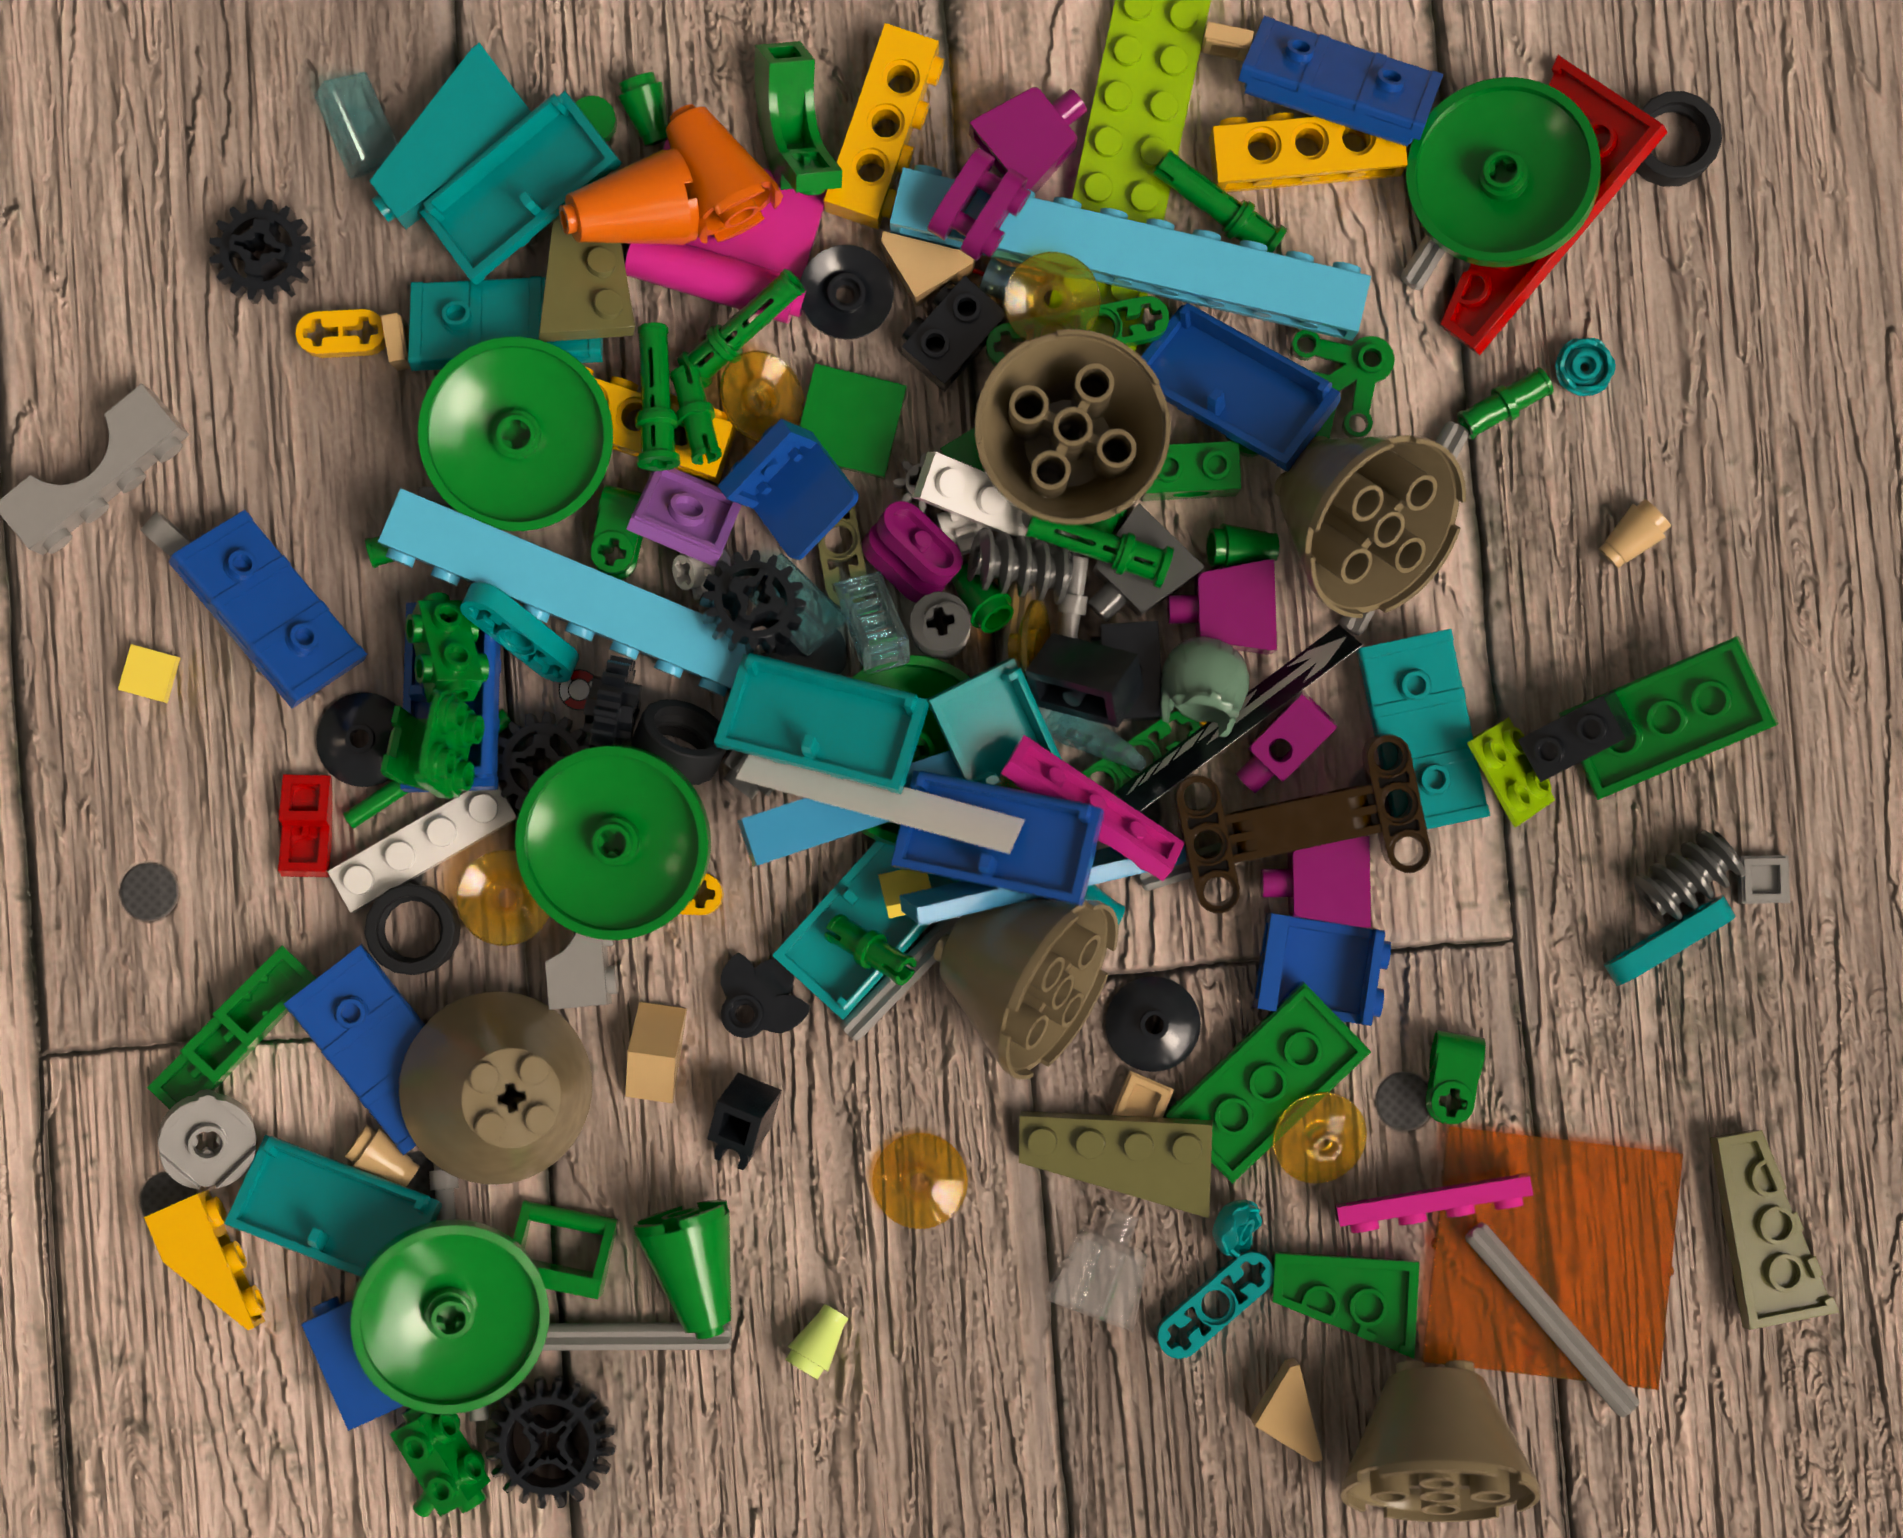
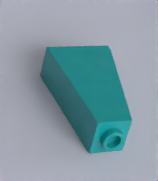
M480 42L471 48L369 180L378 192V195L371 200L388 223L397 218L402 226L407 229L423 217L420 212L425 208L423 205L424 201L531 113L530 109Z

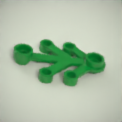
M1299 331L1291 342V351L1297 359L1307 361L1313 357H1318L1344 364V366L1330 375L1312 371L1330 381L1332 388L1339 392L1356 381L1352 410L1343 419L1342 428L1349 438L1365 437L1373 426V420L1369 412L1375 383L1383 381L1388 377L1394 367L1395 357L1391 346L1385 340L1376 336L1360 338L1351 346L1320 339L1316 332ZM1303 337L1311 339L1314 343V350L1309 353L1302 352L1298 348L1297 341ZM1368 351L1376 353L1379 357V365L1375 367L1367 366L1363 361V354ZM1336 409L1314 437L1325 436L1330 439ZM1353 416L1363 418L1366 424L1365 430L1362 432L1353 431L1349 425L1350 418ZM1239 443V452L1242 456L1255 457L1259 455Z

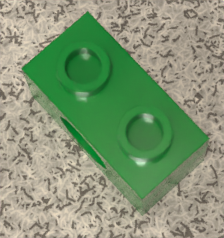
M1227 441L1169 444L1161 471L1151 487L1142 496V501L1236 497L1242 489L1239 443Z

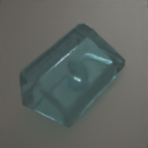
M362 72L323 81L315 93V100L349 178H358L379 169L396 147L397 142L367 73Z
M781 553L778 555L776 568L781 571L791 566L793 571L788 580L790 583L802 582L804 586L800 594L795 597L806 601V607L803 612L797 614L803 621L797 631L790 630L792 634L790 640L808 656L848 621V618L805 574ZM774 587L777 596L780 597V594L778 593V591H777L776 588ZM755 591L753 597L749 598L756 607L758 604L757 598L760 594L759 591Z

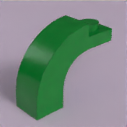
M801 41L755 45V95L760 133L770 170L780 190L794 189L796 193L819 195L827 189L842 188V169L825 148L817 125L814 105L815 59Z

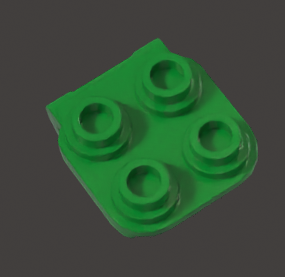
M434 689L432 691V697L434 698L428 719H417L403 707L394 706L391 720L393 730L391 731L387 753L383 757L381 774L400 784L429 791L439 798H459L462 791H469L474 782L475 771L473 763L467 761L472 744H479L483 738V717L476 715L474 710H470V707L451 691Z

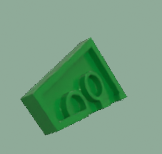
M1273 1251L1274 1279L1271 1285L1272 1302L1415 1359L1419 1261Z

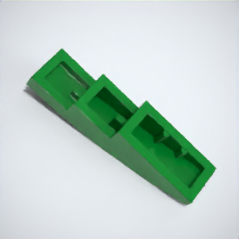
M282 945L212 1014L214 1017L180 1050L181 1054L147 1088L169 1110L180 1100L193 1096L201 1090L208 1089L214 1091L289 1012L283 1004L313 982L316 977Z

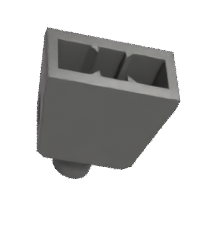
M1140 503L1131 512L1116 536L1121 537L1122 533L1127 534L1130 532L1136 535V540L1162 549L1167 545L1174 547L1172 561L1164 583L1159 589L1153 587L1151 580L1124 572L1122 575L1115 574L1114 570L1110 569L1111 564L1098 560L1093 568V572L1104 585L1087 604L1106 622L1125 604L1136 615L1141 617L1166 599L1168 595L1173 594L1194 579L1205 567ZM1107 547V549L1110 551L1115 552L1116 550L1114 548ZM1137 556L1134 557V559H1137V560H1140V561H1143V562H1146V563H1149V564H1154V562H1152V561H1149V560H1146V559H1143V558H1140V557H1137Z

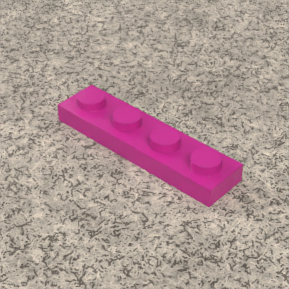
M1024 735L1010 755L1001 774L1013 781L1022 790L1087 803L1102 808L1104 810V817L1098 841L1109 845L1133 861L1141 870L1149 872L1163 882L1173 870L1185 842Z
M1527 1173L1339 1203L1336 1204L1340 1227L1350 1225L1351 1233H1361L1379 1229V1220L1398 1218L1399 1225L1428 1221L1426 1215L1428 1212L1445 1210L1447 1218L1466 1216L1476 1213L1474 1205L1494 1202L1495 1210L1523 1206L1522 1197L1533 1196L1530 1176Z

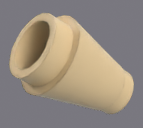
M1644 499L1637 506L1634 504L1630 506L1599 550L1619 569L1624 563L1629 562L1666 538L1664 532L1671 527V524L1655 506Z
M368 1125L362 1129L344 1156L353 1162L352 1167L407 1187L420 1167L407 1154L402 1155L394 1142L380 1127L374 1130Z

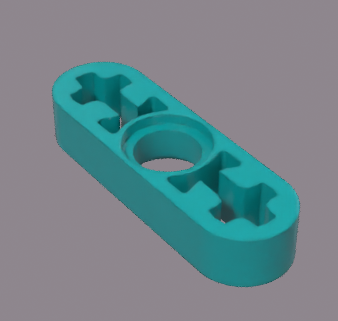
M475 582L470 585L460 606L462 614L469 621L543 678L559 683H564L571 679L580 658L574 647L499 588L483 582Z
M1724 895L1703 903L1696 910H1691L1683 915L1680 921L1675 920L1608 960L1604 966L1615 985L1619 986L1635 979L1732 921L1736 915Z
M1256 1250L1241 1252L1239 1258L1234 1256L1162 1318L1157 1326L1156 1336L1164 1353L1176 1359H1184L1193 1355L1265 1293L1272 1285L1274 1279V1269L1269 1259ZM1248 1261L1252 1265L1261 1262L1263 1267L1259 1270V1274L1262 1280L1256 1285L1251 1280L1243 1283L1238 1289L1245 1296L1240 1301H1237L1233 1291L1221 1281L1229 1275L1234 1284L1244 1275L1241 1268L1244 1262ZM1217 1290L1227 1295L1229 1306L1222 1316L1213 1318L1207 1316L1202 1311L1201 1303L1203 1297L1208 1292ZM1190 1307H1193L1197 1317L1209 1327L1201 1333L1196 1324L1186 1334L1190 1341L1186 1346L1182 1347L1178 1342L1170 1346L1167 1344L1171 1337L1168 1328L1173 1324L1179 1328L1186 1326L1192 1319L1185 1312Z

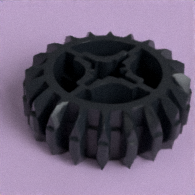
M560 1375L555 1377L552 1390H548L547 1381L544 1376H538L535 1379V1393L532 1392L525 1382L520 1383L516 1387L519 1400L510 1394H506L501 1399V1403L507 1412L494 1410L490 1416V1419L502 1428H490L485 1433L487 1440L499 1443V1445L493 1446L485 1452L487 1459L501 1458L502 1461L491 1471L493 1477H500L507 1472L510 1479L503 1486V1490L509 1493L516 1485L522 1487L523 1491L519 1495V1502L523 1504L528 1501L532 1493L538 1494L537 1507L541 1509L547 1506L550 1495L554 1496L555 1504L558 1508H564L567 1504V1491H569L574 1500L577 1502L582 1501L585 1497L582 1483L589 1489L596 1490L601 1482L593 1471L607 1474L611 1468V1464L600 1456H610L616 1452L615 1444L602 1441L603 1438L614 1435L616 1432L615 1425L599 1424V1421L609 1415V1408L607 1406L601 1407L594 1412L590 1406L597 1400L598 1394L592 1391L585 1400L577 1396L583 1385L578 1380L574 1382L569 1392L564 1391L565 1380ZM552 1404L564 1407L569 1412L561 1419L551 1421L545 1419L539 1413L536 1416L533 1415L528 1409L538 1405ZM517 1421L524 1427L522 1432L529 1439L531 1446L530 1453L522 1462L516 1454L513 1442V1433ZM580 1421L586 1429L589 1440V1452L585 1463L577 1457L579 1451L571 1442V1431ZM563 1426L567 1427L560 1435V1440L556 1445L559 1451L556 1452L555 1447H553L551 1451L545 1450L540 1457H535L545 1440L542 1432H546L548 1437L551 1432L556 1434ZM551 1463L563 1471L567 1468L573 1474L563 1478L549 1479L540 1477L532 1472L542 1464Z

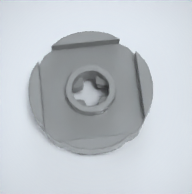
M208 1089L201 1090L193 1096H188L171 1107L161 1122L157 1136L160 1159L164 1169L175 1181L188 1188L200 1189V1186L210 1187L216 1185V1188L232 1184L249 1169L256 1151V1131L253 1119L247 1109L232 1097L218 1094ZM203 1131L206 1133L216 1132V1142L219 1146L214 1150L207 1146L200 1151L195 1147L199 1142L197 1135Z

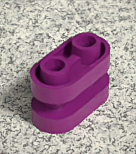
M979 147L972 153L935 211L927 228L928 231L942 240H945L953 229L964 235L965 239L960 251L976 261L983 254L988 257L994 254L1005 235V232L1000 230L1001 225L1009 213L1017 217L1031 194V191L1025 188L1028 178L1016 170L1010 168L1002 179L991 173L990 170L994 164L995 157ZM980 188L991 195V197L975 220L964 212Z
M905 501L891 503L862 541V551L866 559L898 591L914 603H917L925 595L933 592H942L946 584L960 571L963 564L962 554L958 546L918 507Z

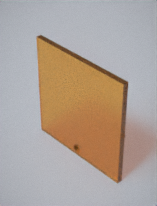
M1447 1126L1441 1187L1527 1173L1530 1176L1533 1196L1522 1197L1523 1206L1495 1210L1494 1202L1474 1205L1476 1213L1460 1217L1447 1218L1445 1210L1438 1211L1436 1235L1431 1240V1247L1434 1249L1422 1361L1445 1365L1449 1361L1465 1360L1474 1363L1477 1369L1587 1381L1465 1240V1235L1478 1223L1483 1222L1491 1228L1627 1386L1659 1390L1670 1277L1674 1275L1672 1257L1683 1154Z

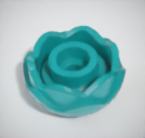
M1596 338L1570 340L1562 347L1555 362V372L1559 383L1565 390L1577 396H1592L1605 390L1616 368L1615 360L1611 356L1610 351L1602 341ZM1581 364H1586L1588 366V370L1586 372L1580 369Z
M1236 1200L1227 1203L1221 1209L1212 1230V1236L1221 1253L1239 1258L1241 1252L1251 1248L1253 1243L1252 1233L1259 1229L1262 1224L1259 1214L1261 1209L1258 1208L1257 1204L1249 1200Z

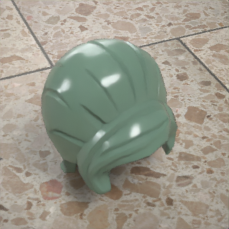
M1205 636L1189 638L1178 644L1169 653L1162 670L1160 698L1162 721L1169 723L1170 713L1176 707L1183 716L1194 721L1218 723L1219 737H1227L1232 731L1236 718L1239 717V712L1249 690L1250 677L1243 656L1228 643Z

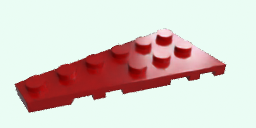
M1557 55L1551 69L1554 74L1549 86L1569 97L1582 110L1594 130L1601 160L1599 192L1595 204L1582 227L1569 241L1553 253L1536 261L1512 267H1486L1471 263L1468 271L1462 273L1440 324L1449 334L1479 356L1668 133L1661 122L1559 55Z

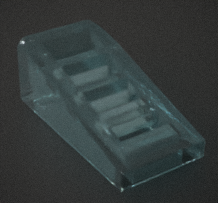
M878 571L834 583L835 591L864 673L872 674L907 664L910 661L909 638L881 572ZM872 594H876L877 596L876 598L860 601L857 603H853L852 601L853 599ZM882 611V612L877 613V614H873V615H869V616H865V617L859 618V616H863V615H867V614H870V613ZM888 628L887 630H884V631H880V632H876V633H872V634L866 635V633H869V632H873V631H877V630H881V629Z
M1051 711L1045 719L1052 738L1058 743L1139 771L1147 764L1145 762L1146 759L1132 745L1102 723L1056 711Z

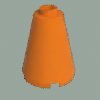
M688 104L672 113L669 118L671 122L666 127V135L670 148L679 151L690 170L693 182L686 183L685 187L688 200L697 198L698 237L702 243H708L709 235H714L717 242L740 235L765 219L761 210L769 203L772 204L774 210L780 205L783 194L778 184L706 107H695L693 104Z
M677 149L660 150L568 193L565 197V205L559 207L562 228L565 234H572L577 242L685 245L690 241H695L699 230V207L697 198L688 200L685 184L693 182L690 170L684 157Z

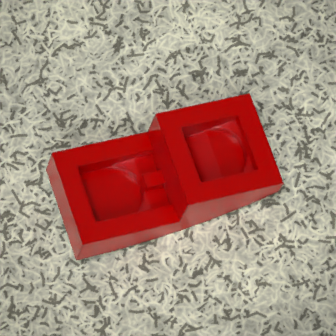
M283 774L279 808V821L282 824L278 872L281 877H329L327 871L330 870L332 842L331 775Z

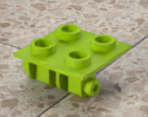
M1510 717L1492 728H1488L1473 736V739L1467 742L1515 828L1555 801V798L1551 792L1549 779L1542 782L1539 781L1518 742V739L1524 737V734L1514 726Z

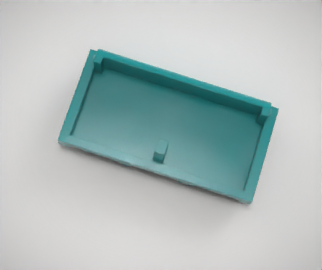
M566 91L562 92L559 96L553 93L424 201L423 205L425 208L420 214L469 280L477 286L486 278L485 276L520 247L525 246L531 241L533 236L559 216V207L565 205V197L568 193L607 176L623 163Z
M530 276V278L483 280L477 286L470 280L427 283L423 281L411 282L408 355L411 371L441 370L462 351L483 341L495 338L526 337L538 340L546 277ZM603 338L547 342L568 352L581 363L603 362Z
M1452 628L1361 647L1356 650L1374 736L1378 734L1395 735L1407 743L1412 756L1427 829L1490 816L1479 764L1467 742L1473 739L1453 643ZM1384 742L1377 747L1381 769L1393 767L1398 759L1396 747L1390 742ZM1398 789L1391 791L1387 795L1390 815H1401L1408 806L1406 794Z
M753 653L743 654L714 744L718 748L730 749L773 760L776 763L789 764L828 774L838 779H847L902 794L928 712L929 703L927 699L917 697V694Z
M1014 658L1004 660L927 699L929 709L933 712L950 749L951 757L963 779L1025 791L1001 774L1014 748L1024 735L1062 760L1021 667L1017 666Z
M876 841L772 955L842 1020L846 1018L884 974L872 967L868 969L861 967L855 962L853 955L828 942L824 936L825 932L836 935V933L826 929L830 920L838 914H843L867 931L876 930L886 937L888 944L903 953L931 924L919 925L907 915L888 918L878 875L901 869L891 865L895 846ZM928 874L931 888L960 882L951 878Z
M265 1135L224 1224L360 1277L374 1255L393 1238L421 1224L436 1221L442 1203L423 1193L276 1137Z

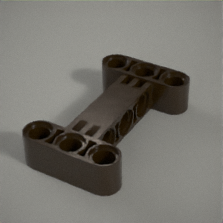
M1378 734L1371 737L1365 743L1362 750L1366 784L1225 814L1218 787L1210 778L1201 774H1190L1179 782L1174 791V800L1197 901L1207 911L1212 913L1230 911L1237 904L1240 897V886L1235 863L1378 833L1384 860L1391 867L1404 873H1415L1422 870L1430 859L1431 846L1412 756L1407 743L1402 738L1391 734ZM1384 742L1392 743L1398 751L1397 762L1389 769H1380L1374 760L1376 748ZM1193 783L1205 784L1210 792L1208 803L1201 809L1188 808L1184 802V792ZM1400 789L1408 798V806L1401 815L1390 816L1384 808V800L1391 791ZM1204 830L1215 831L1220 839L1218 850L1210 856H1201L1194 849L1195 837ZM1404 837H1412L1418 846L1416 857L1408 863H1400L1394 855L1396 843ZM1215 877L1226 879L1230 886L1228 897L1220 903L1209 902L1204 896L1206 883Z

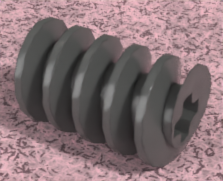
M982 528L974 537L971 546L967 580L971 582L975 575H980L981 589L987 591L993 578L998 579L999 592L1001 594H1006L1011 583L1016 582L1017 595L1021 598L1025 597L1030 585L1035 586L1037 601H1042L1048 589H1052L1054 603L1060 605L1064 600L1071 581L1073 556L1072 552H1068L1067 549L1052 545L1049 549L1048 543L1039 539L1035 540L1032 545L1029 538L1022 535L1012 541L1010 534L1007 532H1000L994 538L991 530Z
M933 592L923 596L915 604L910 615V631L915 646L924 655L945 660L957 656L966 647L971 630V615L967 606L957 596L948 592ZM943 617L945 624H950L947 626L946 635H938L936 628H931L934 626V618Z
M1705 830L1699 832L1696 836L1697 845L1690 841L1685 842L1680 848L1681 855L1671 852L1665 856L1666 867L1662 864L1654 863L1649 868L1650 877L1644 874H1638L1634 877L1633 882L1639 897L1661 924L1665 925L1663 917L1665 913H1668L1678 921L1683 918L1679 907L1681 902H1684L1693 910L1699 908L1694 894L1697 891L1708 899H1712L1714 893L1710 882L1713 880L1723 888H1728L1730 883L1726 872L1729 869L1741 878L1746 875L1742 862L1735 850L1719 832L1715 830L1713 834Z

